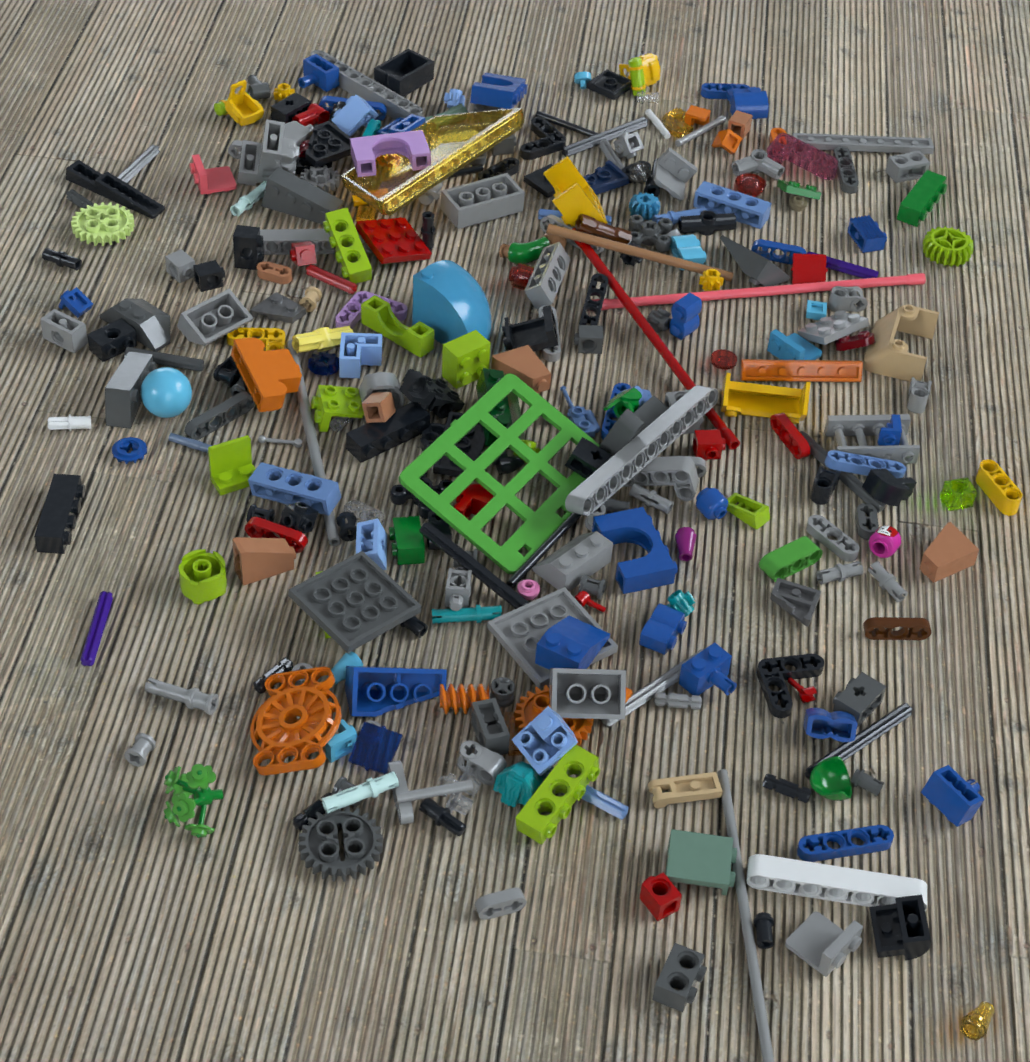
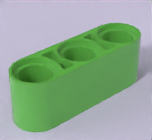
M803 536L766 554L760 560L759 568L776 582L777 578L785 579L815 564L821 558L823 551L811 539Z

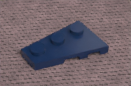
M610 160L605 162V166L596 168L595 173L592 175L587 174L584 177L596 195L627 185L630 179Z

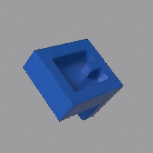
M76 287L72 291L67 290L61 295L58 307L61 310L67 307L78 318L90 310L93 303Z
M892 414L890 423H886V428H880L877 441L878 446L899 445L902 434L900 415Z

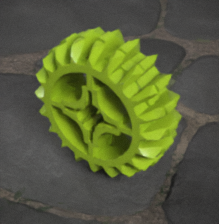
M953 227L932 228L925 235V239H923V253H925V257L930 258V261H935L936 264L940 263L943 266L949 265L952 267L955 265L959 267L960 264L965 265L971 258L974 250L973 240L970 239L971 236L966 235V232L953 229Z

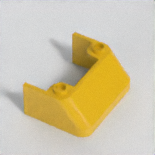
M568 156L543 172L554 187L556 193L552 202L561 212V218L567 226L570 224L572 227H575V222L580 214L593 217L597 221L608 224L597 195Z
M726 373L721 399V412L725 413L724 416L737 417L738 414L771 418L772 415L783 412L793 424H799V421H803L807 416L811 382H806L802 389L730 381L731 373Z

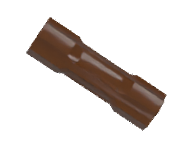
M580 214L575 222L576 231L624 244H628L632 239L630 231L602 223L584 214Z

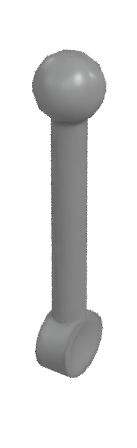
M263 435L258 437V442L261 444L265 442L291 444L297 448L303 445L301 439L266 438Z

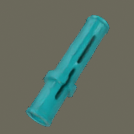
M476 605L475 607L462 608L459 611L432 609V616H437L432 617V624L467 621L481 623L483 620H492L501 616L502 606L481 607V605Z

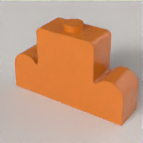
M258 338L234 339L231 356L259 412L281 409L286 393L298 392L302 378L299 365L294 361L288 349L264 351L265 345Z

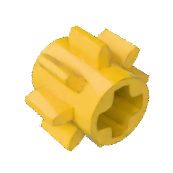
M287 83L279 84L277 88H274V100L279 102L295 93V89H291Z
M708 269L706 272L703 271L699 284L702 285L704 291L720 290V286H723L724 278L720 277L721 273L718 270Z

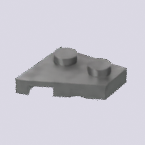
M275 292L250 309V314L255 318L258 314L267 315L268 320H279L293 324L306 315V308Z
M777 578L770 599L802 624L809 627L821 591Z

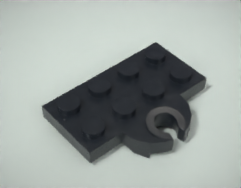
M450 411L446 425L430 423V427L422 432V438H420L422 451H425L451 426L450 424L455 419L458 420L464 413ZM480 423L472 428L455 445L473 461L483 453L485 446V436ZM445 455L433 466V473L458 477L464 472Z

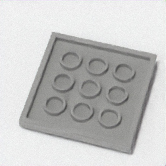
M565 587L492 619L487 623L489 631L539 689L544 687V685L550 684V670L535 664L536 646L550 627L567 616H572L603 630ZM609 638L591 664L616 653L618 645Z

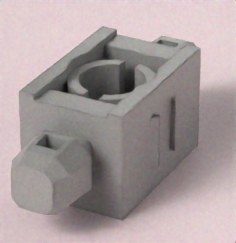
M458 566L455 569L449 568L445 588V607H450L453 611L468 608L471 595L472 570L467 571L462 566Z

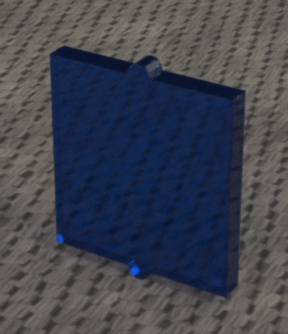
M364 721L348 762L364 767L366 771L372 770L385 775L388 773V762L393 761L403 735L388 730L385 726L379 727Z

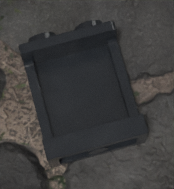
M551 305L543 307L544 317L517 324H511L509 317H505V325L502 326L504 337H506L503 338L505 349L512 350L529 345L534 352L558 346L556 320Z

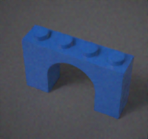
M484 73L482 75V83L475 82L472 85L470 103L512 110L521 98L527 94L528 84H525L526 79Z
M644 507L593 517L592 532H599L613 542V545L633 543L643 547L648 552L644 557L617 563L615 579L623 594L674 584L675 574L678 572L677 564L674 560L672 561L667 545L663 544L660 532L654 528L650 515H647Z

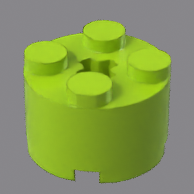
M198 549L183 556L178 570L180 588L184 596L191 599L194 604L200 605L226 593V565L224 558L219 553L213 551L212 554L207 553L206 549Z

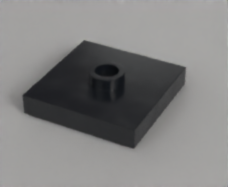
M606 69L587 82L586 88L611 100H615L630 90L632 83L630 79Z
M552 164L524 176L526 184L547 198L554 196L556 193L554 187L543 174V172L553 166Z

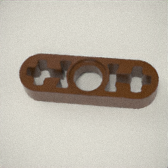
M872 617L863 623L865 636L871 640H924L932 633L930 623L925 618ZM895 627H903L897 631L892 630Z

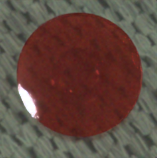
M720 349L711 354L710 362L716 368L728 370L736 366L737 356L729 350Z

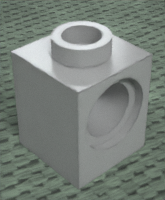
M182 249L165 256L166 272L179 283L194 277L193 265H195V260Z

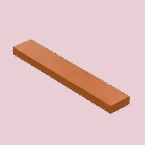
M742 359L740 379L741 381L861 382L863 362Z

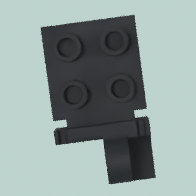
M414 369L407 371L402 380L403 384L399 389L410 402L421 403L420 406L424 410L433 411L439 418L448 417L449 412H453L454 409L461 411L465 405L459 398L460 395L451 390L446 381L437 378V380L431 379L419 371H414Z

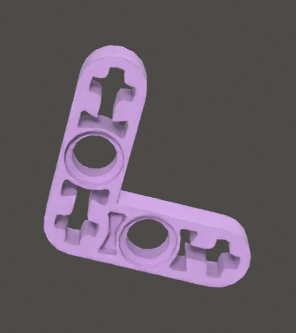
M367 291L357 292L337 314L336 328L350 326L353 329L361 319V304L376 294ZM376 295L390 303L392 312L399 321L407 318V306L405 304Z

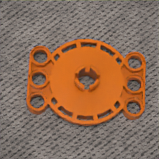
M316 667L269 676L264 684L270 698L258 708L250 726V737L253 745L259 751L253 758L254 767L260 775H273L320 767L326 760V754L322 747L335 735L341 721V707L336 696L329 690L335 684V677L331 669L328 667ZM322 676H328L325 681L317 682ZM305 679L304 683L295 686L298 680ZM276 683H282L279 688L271 689ZM331 698L334 703L329 702L328 699ZM336 712L335 719L333 720V713ZM258 739H261L262 741L261 747L257 743ZM319 752L316 758L308 759L310 754ZM288 756H295L291 762L284 763ZM271 759L268 765L260 766L262 761Z

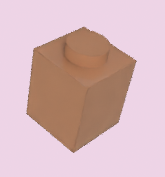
M736 110L729 119L728 129L732 130L743 140L750 131L753 115Z
M391 392L372 393L362 402L366 423L386 422L396 412Z

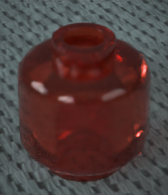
M522 263L512 266L508 281H511V285L514 288L525 290L534 267Z

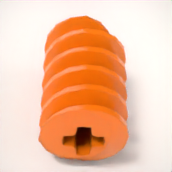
M440 684L439 702L440 708H443L445 715H448L450 708H453L455 715L458 714L460 708L463 709L464 714H468L469 708L472 707V702L489 699V684L486 690H484L482 684H478L476 690L473 684H469L466 691L463 684H459L457 691H455L453 684H449L447 691L444 685Z

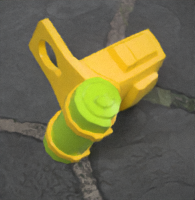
M652 53L631 58L628 60L629 64H619L620 75L631 80V90L634 96H643L646 93V86L653 85L660 80L658 57ZM624 68L630 73L628 77L624 74Z
M246 80L232 84L228 99L220 100L214 104V110L218 116L230 114L231 118L241 126L250 125L260 120L264 115V110L258 101L246 92ZM242 86L237 94L234 93L236 88Z

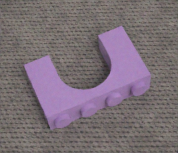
M423 130L350 138L351 156L358 177L376 175L375 159L384 154H400L407 157L413 171L431 169V152Z

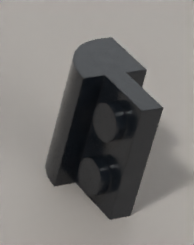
M922 894L895 898L896 904L869 907L878 958L904 955L906 961L918 958L930 949L931 938Z

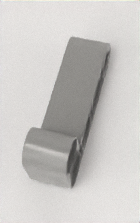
M656 457L623 487H632L634 483L640 486L674 485L675 493L680 500L691 501L695 497L699 478L695 463L690 457Z

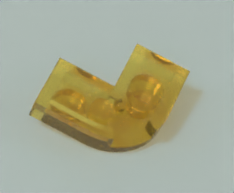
M675 107L663 116L662 123L671 135L680 139L693 132L694 127L684 122L686 112L681 108Z

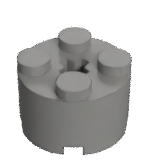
M376 372L363 377L359 388L361 402L376 392H391L395 409L403 407L405 400L403 393L399 390L401 386L395 374Z

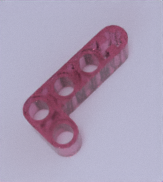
M787 133L779 134L766 150L767 157L779 164L787 160L825 180H832L836 177L838 160L835 157Z

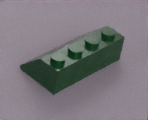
M483 368L476 384L478 400L506 375L503 371ZM513 392L509 393L489 412L491 416L507 429L521 417L518 396ZM482 426L485 445L491 446L498 438ZM525 433L519 437L520 440H526Z

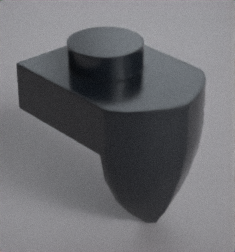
M506 450L492 463L493 466L496 465L499 475L512 473L525 464L518 457H508Z

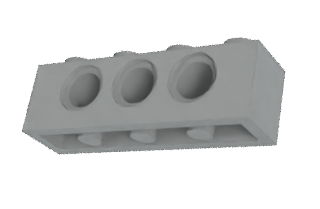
M560 242L543 247L524 290L535 309H539L544 305H552L571 259Z

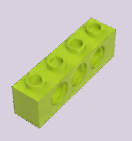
M348 208L325 213L323 227L326 233L329 232L331 247H335V257L337 263L342 265L341 272L343 278H347V280L356 284L372 280V267Z
M577 744L570 749L515 817L517 830L541 845L547 838H552L561 819L568 817L572 805L576 800L579 801L584 796L590 781L594 782L600 773L599 757ZM573 774L579 775L575 778L570 777ZM557 793H564L565 795H563V796H556L555 794H557ZM542 812H550L549 815H541Z

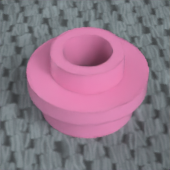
M522 580L517 586V592L527 601L534 600L540 593V585L534 580Z

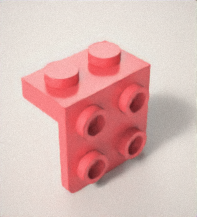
M192 155V163H189L190 172L193 174L194 183L198 185L201 195L222 191L228 192L237 188L229 166L204 169L200 155Z

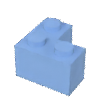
M355 95L349 97L346 105L334 113L331 121L351 137L362 125L367 127L370 119H375L379 114L363 98Z
M341 332L340 378H360L361 365L382 366V334Z

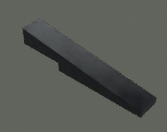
M80 160L66 168V180L144 216L154 219L165 211V206L109 172L101 174Z

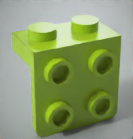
M318 385L316 395L311 400V408L315 410L314 421L318 424L319 432H328L332 416L364 418L358 388Z

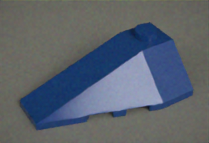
M346 666L345 692L350 716L376 717L416 702L437 697L440 692V684H443L446 690L447 669Z

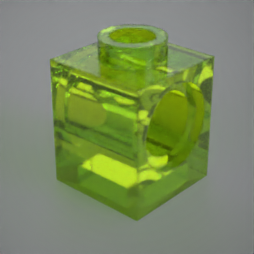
M968 477L944 481L942 491L940 492V499L949 511L973 507L977 490Z

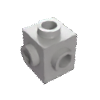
M638 131L632 134L628 132L618 135L619 139L613 142L619 159L637 156L636 152L644 148Z

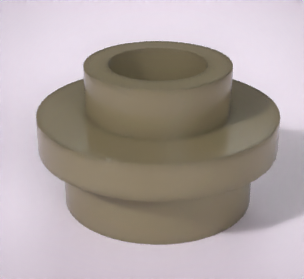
M793 196L789 199L790 208L797 212L803 211L807 206V200L803 196Z

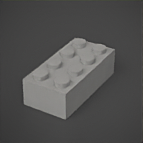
M508 173L441 190V210L457 229L465 228L524 211L525 192Z

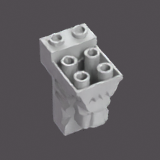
M266 119L261 143L247 140L242 141L237 183L255 186L256 182L262 183L265 180L267 181L278 167L295 175L296 160L299 157L300 147L297 146V142L294 139L284 137L285 122Z

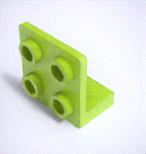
M248 435L208 447L210 480L220 496L250 487L248 479L256 469L252 464L251 439Z

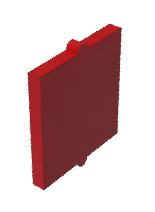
M793 253L792 268L790 269L792 271V284L826 282V272H828L826 268L827 255Z

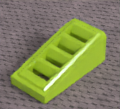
M734 493L727 498V511L750 527L758 530L770 520L769 506L738 493Z

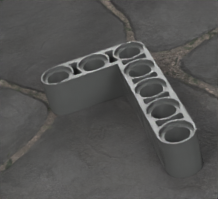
M653 395L634 413L629 409L625 410L599 447L614 456L663 414L668 407Z

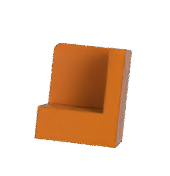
M691 105L685 113L684 129L690 130L694 123L703 126L709 123L711 110Z
M730 129L718 132L711 146L714 148L722 147L730 154H735L742 138Z

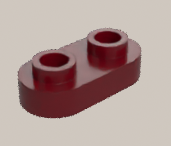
M865 330L858 332V335L844 336L835 341L836 351H846L872 345L876 342L874 333Z

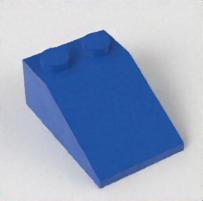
M567 616L550 627L539 640L536 646L535 664L549 670L550 668L587 669L610 638V633L572 616Z

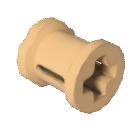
M314 286L306 288L305 296L300 299L299 305L305 307L306 312H313L317 307V302L322 298V292Z

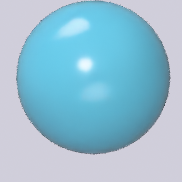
M161 367L151 371L145 377L141 385L140 395L145 408L150 413L161 418H172L180 415L187 409L192 398V388L188 378L182 372L171 367Z

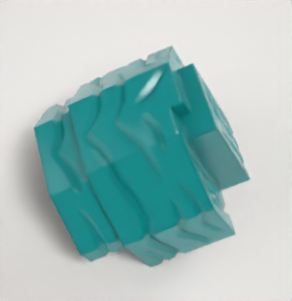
M521 761L503 769L497 775L493 790L499 791L502 794L500 801L505 803V805L508 804V806L516 807L518 804H522L525 806L543 783V779L532 765Z

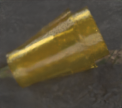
M981 1002L961 1019V1031L968 1039L979 1040L986 1036L991 1018L995 1012L994 1007L989 1002Z

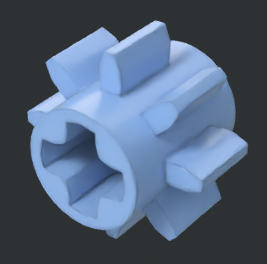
M450 89L449 93L445 92L443 101L447 104V108L459 104L464 106L466 98L465 95H462L463 92L461 90Z

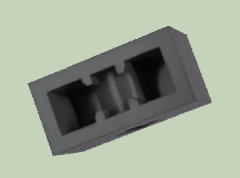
M861 672L856 679L852 678L848 682L843 692L839 691L833 699V704H835L833 712L844 711L852 714L857 721L858 728L882 703L886 686Z

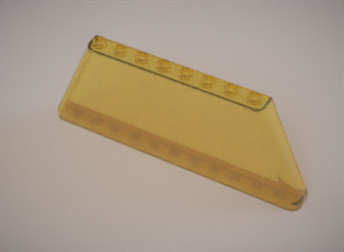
M510 108L434 116L412 130H423L431 152V165L423 170L413 171L407 157L400 154H384L375 159L376 175L358 177L354 167L341 175L343 185L347 190L381 214L391 216L521 129L524 124L523 109Z

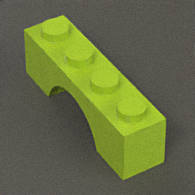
M376 295L361 304L362 324L420 358L434 349L435 330L420 321L411 327L402 324L392 312L390 303Z

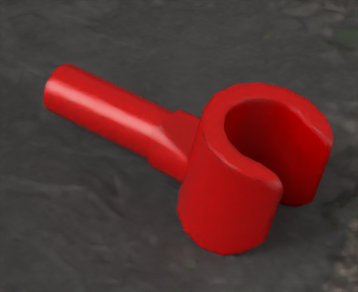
M581 591L575 596L582 607L588 605L603 613L606 610V607L591 600L590 595L586 591Z
M793 678L788 679V683L799 692L802 702L816 700L813 694L817 693L814 686L804 688Z

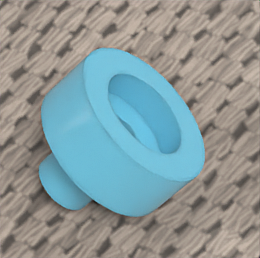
M578 72L574 74L575 83L580 84V89H586L587 82L591 80V73Z

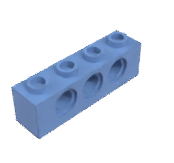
M703 181L695 191L693 207H705V211H712L715 214L735 213L736 221L761 229L769 219L772 203Z
M262 462L248 479L253 496L287 505L304 502L318 511V513L328 516L341 499L338 482Z

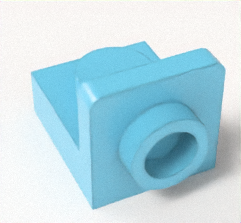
M344 719L340 721L338 734H335L325 745L326 757L331 763L356 750L357 732Z

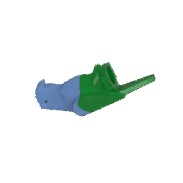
M636 385L620 391L603 409L606 411L615 405L613 410L617 418H619L627 409L634 413L652 396L650 390L641 389Z

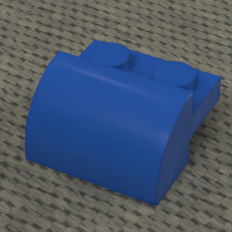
M760 87L727 90L726 97L731 104L730 112L732 115L738 110L753 115L752 119L768 118L769 103L766 91H761Z
M413 114L405 119L399 117L378 130L376 134L424 131L426 126L425 117Z

